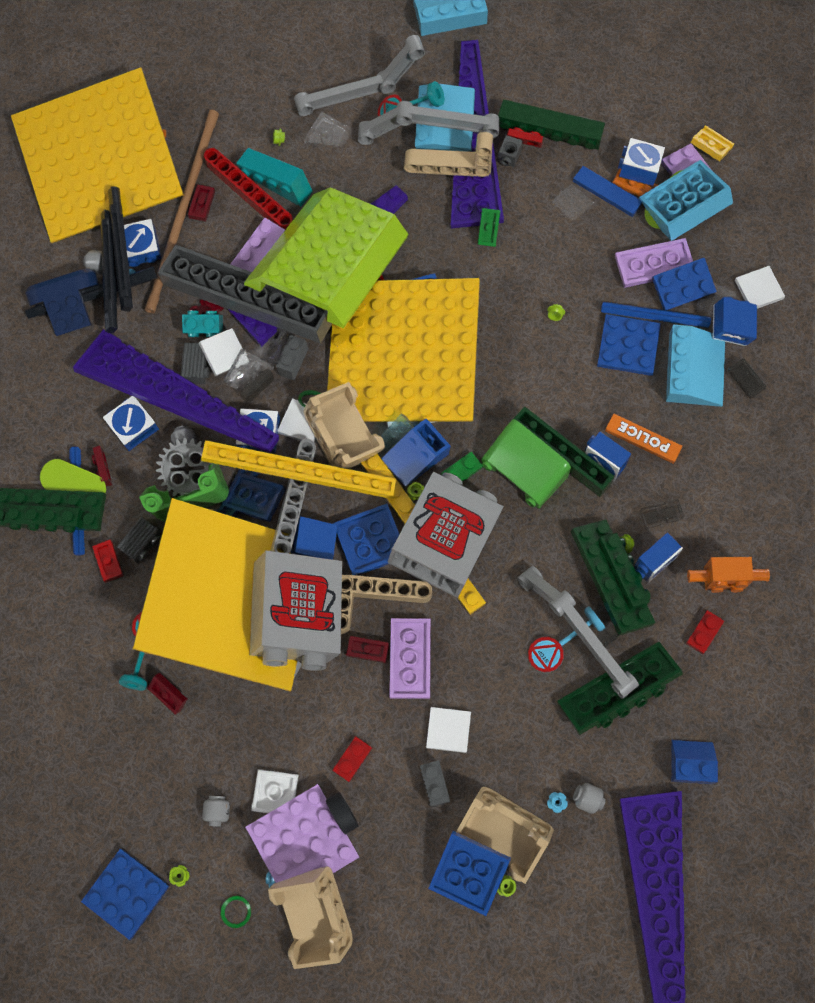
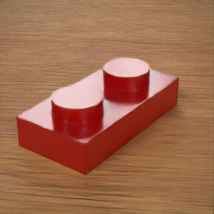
M509 128L507 136L522 140V144L542 148L543 136L540 133H527L520 128Z
M111 540L92 546L105 583L124 576Z
M707 610L686 644L704 654L724 623V620Z
M355 736L332 771L350 782L373 748Z

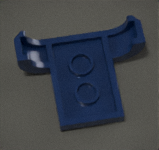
M86 268L29 286L25 294L30 306L44 302L55 335L59 336L92 325L80 290L98 285L99 281L95 271Z
M239 469L229 489L228 497L222 502L216 512L235 518L241 513L270 522L286 488L283 485L257 478L259 472Z

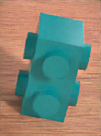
M188 311V315H182L183 333H188V337H199V333H206V337H212L217 335V333L223 332V315H217V311H206V315H199V311Z

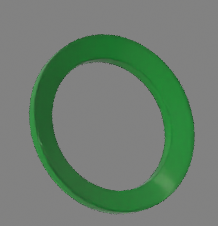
M314 390L303 391L299 394L298 401L300 405L305 407L306 405L302 402L304 396L319 395L321 393Z
M241 896L228 898L221 907V918L231 928L244 926L251 917V906ZM233 900L244 902L248 910L247 917L239 924L230 923L225 916L226 906Z

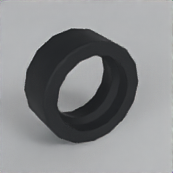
M340 792L326 799V804L344 835L359 827L357 820Z

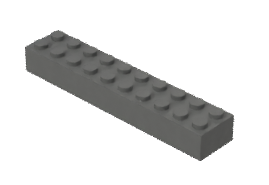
M178 245L173 247L158 271L163 285L320 344L332 323L327 321V310L267 284L261 292L244 285L245 280L252 272Z

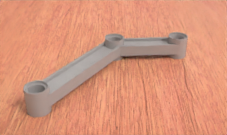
M418 35L409 36L405 40V46L389 66L385 70L380 71L377 76L311 94L306 92L298 93L294 97V101L299 115L307 116L315 109L377 92H382L383 94L393 92L396 89L395 84L416 60L422 58L425 54L420 37Z
M401 101L397 104L396 108L371 121L360 122L358 142L362 145H370L375 138L401 125L407 126L411 123L478 133L489 132L494 138L499 135V116L496 114L480 116L417 107L408 101Z
M531 566L517 577V580L526 591L534 590L549 602L550 608L557 616L561 617L563 615L614 681L611 686L621 698L626 697L639 686L631 673L628 671L626 673L623 672L573 607L576 605L575 600L566 590L560 593L543 579L541 573L534 566Z

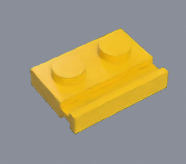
M706 125L691 141L698 149L706 152L719 162L734 146V143Z

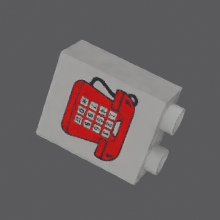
M433 472L391 550L388 563L458 598L504 506L498 504L497 498L487 491L478 490L475 493L463 487L462 481L451 473L439 475Z
M266 550L254 562L250 635L251 656L263 657L262 663L266 666L287 665V659L302 661V669L319 671L326 669V663L340 654L342 561Z

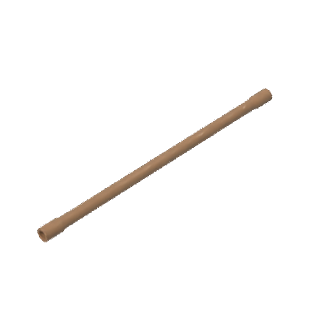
M209 110L205 128L183 192L184 195L181 198L159 269L177 243L204 160V152L207 150L213 129L217 123L219 113L215 110ZM159 275L158 279L154 281L144 309L148 313L154 314L159 302L163 286Z

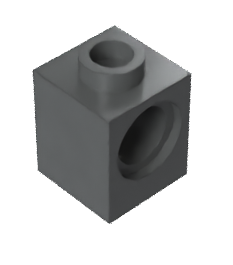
M506 135L499 150L498 162L504 166L515 167L522 150L523 141Z

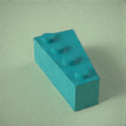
M247 148L236 163L238 168L250 179L300 207L303 206L313 192L303 169L253 149Z

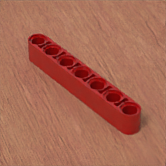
M209 148L204 152L207 167L260 215L286 230L293 221L292 215L217 149Z

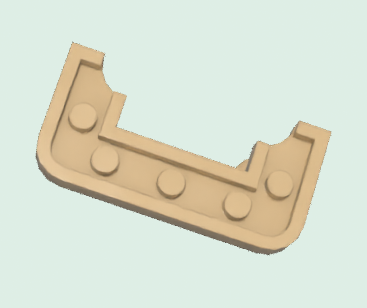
M350 382L310 398L304 408L305 419L330 465L345 469H351L383 451L385 448L383 438L377 434L371 435L356 408L355 402L358 395Z
M482 787L456 832L511 857L509 862L510 876L514 880L526 884L548 846L554 829L547 822L494 790Z
M328 866L317 868L274 883L268 889L269 899L276 906L283 905L294 939L288 950V957L292 962L293 968L299 969L340 963L351 947L353 937L331 868Z

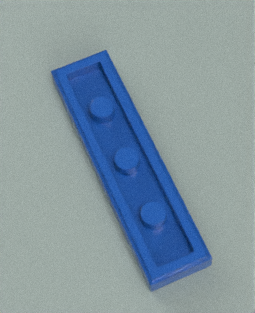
M582 166L573 178L574 183L631 217L634 216L642 205L640 199L585 166Z

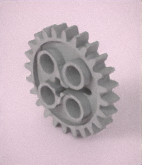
M184 438L183 443H181L179 439H176V445L171 442L169 443L171 449L163 448L166 453L165 455L159 454V457L163 460L156 462L158 465H161V468L156 470V472H161L162 474L158 479H164L161 486L167 485L168 492L174 490L173 496H176L178 493L181 496L199 489L198 483L193 480V474L195 472L202 474L208 471V465L212 464L201 461L199 464L192 462L191 457L194 453H198L202 457L204 448L201 447L202 441L195 444V438H192L191 442L188 443L187 438ZM175 454H179L182 457L180 465H176L172 461V457ZM186 463H188V465H189L190 467H193V466H204V467H205L204 469H201V470H191V471H189V474H187V472H186L185 470H181V471H171V470H170L171 468H174V467H184V466H186ZM176 473L182 474L184 478L181 484H177L174 481Z

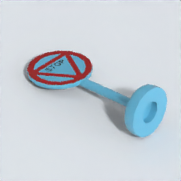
M588 606L584 610L586 617L589 619L586 624L588 626L592 624L596 630L603 631L605 629L604 624L591 607ZM575 631L560 642L550 637H541L535 640L530 645L528 651V659L531 665L543 673L556 670L564 659L562 646L574 638L577 633Z

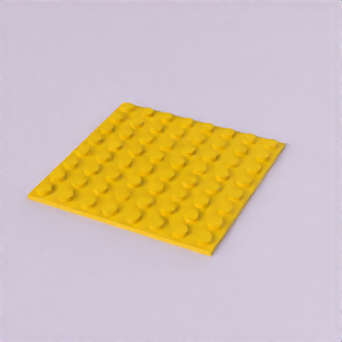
M141 67L11 115L51 243L101 226V213L104 209L110 211L108 191L113 186L120 188L123 217L184 195Z
M480 279L377 281L344 329L332 324L327 391L350 382L351 386L357 391L358 396L355 406L364 422H422L426 418L429 422H473Z
M172 498L132 649L291 691L297 660L287 659V665L272 667L262 663L263 657L250 655L254 562L266 550H271L276 530ZM281 532L283 535L289 536L287 533ZM277 549L278 552L284 553L282 549Z

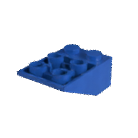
M426 418L412 428L381 460L406 487L448 456L451 446Z

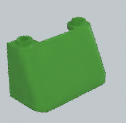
M515 419L511 420L481 458L482 465L487 471L498 470L525 493V501L529 506L538 509L568 478L571 469L570 464L562 456Z
M212 463L208 465L209 470L202 473L198 478L199 489L174 499L203 508L224 501L228 497L229 489L219 464ZM155 485L146 488L139 497L143 507L160 521L165 522L171 502L168 490L164 492L159 491Z

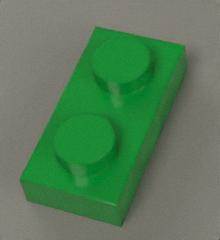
M482 208L478 245L496 247L500 210Z
M471 451L441 472V475L443 473H451L464 482L481 470L483 465Z

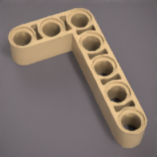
M489 132L478 133L476 152L408 149L405 152L404 170L409 173L489 176L491 173L493 135Z
M342 575V583L349 582L351 586L348 589H342L341 601H347L349 604L346 608H341V620L347 622L345 627L341 628V634H345L350 630L354 597L426 603L432 598L431 585L423 581ZM362 584H369L370 588L367 591H362L360 586ZM383 585L390 587L386 593L380 592L379 589ZM407 587L409 592L403 595L399 593V589ZM427 589L429 593L426 596H420L418 591Z

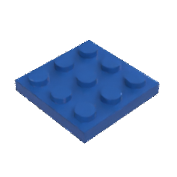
M606 314L597 367L652 376L661 323Z
M387 503L333 523L337 525V535L352 575L359 576L389 564L388 559L399 536V532Z
M452 831L428 889L487 916L511 857Z
M119 849L81 902L127 939L131 940L170 885L126 851Z

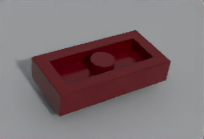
M197 184L188 212L189 219L206 222L215 195L214 187Z
M101 446L93 447L94 454L91 456L94 465L98 467L96 475L102 478L101 482L104 481L106 487L113 484L104 450Z
M350 636L346 656L386 663L389 642Z
M160 673L153 677L147 688L175 715L182 710L187 701V698Z

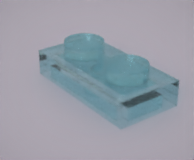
M400 414L381 435L384 440V449L387 453L415 427L404 414Z

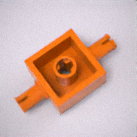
M711 557L704 566V570H688L687 579L688 582H705V590H711L712 593H720L731 589V592L737 593L743 592V589H746L753 581H769L770 572L769 569H753L752 557Z

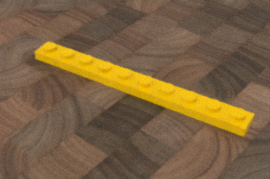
M206 440L201 461L389 499H393L396 479Z
M378 453L361 462V465L369 474L396 479L381 460ZM396 480L393 499H386L405 524L415 504ZM468 578L458 599L471 615L484 606L486 602Z

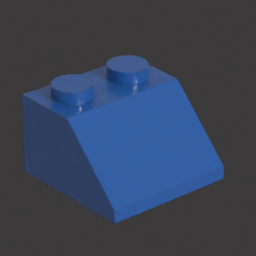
M672 740V782L717 783L718 761L713 742Z

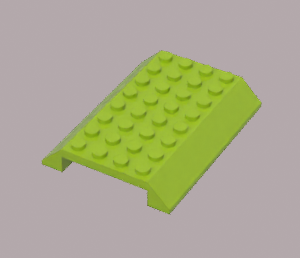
M330 187L313 194L245 280L244 285L261 292L267 284L328 311V322L344 329L405 242L408 233L395 214Z

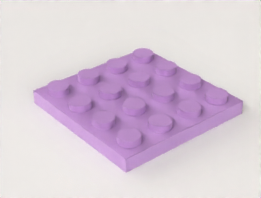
M318 784L245 827L275 883L321 867L328 866L335 873L359 858L347 834L344 835L326 804V797Z

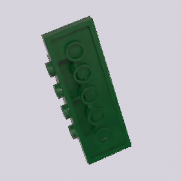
M0 488V527H9L12 530L27 528L31 531H39L40 528L50 532H56L57 529H61L68 533H74L75 530L101 531L106 494L104 492Z
M607 520L573 528L571 534L618 636L653 626L656 622L648 608L651 597L648 589H644L641 584L642 576L633 567L634 559L625 550V540L622 537L619 538L618 533L613 534Z
M660 642L619 664L623 672L626 673L628 671L639 684L626 697L621 698L611 686L614 681L606 672L557 701L559 707L579 735L594 726L597 729L601 726L603 728L609 727L613 723V719L618 716L620 718L626 717L630 713V709L635 706L638 708L643 707L650 697H660L664 693L667 683L683 675L681 668Z

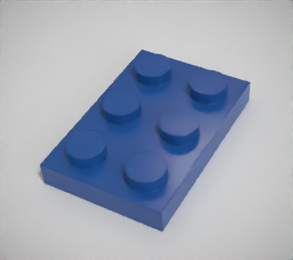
M705 258L652 276L663 310L666 311L717 292Z

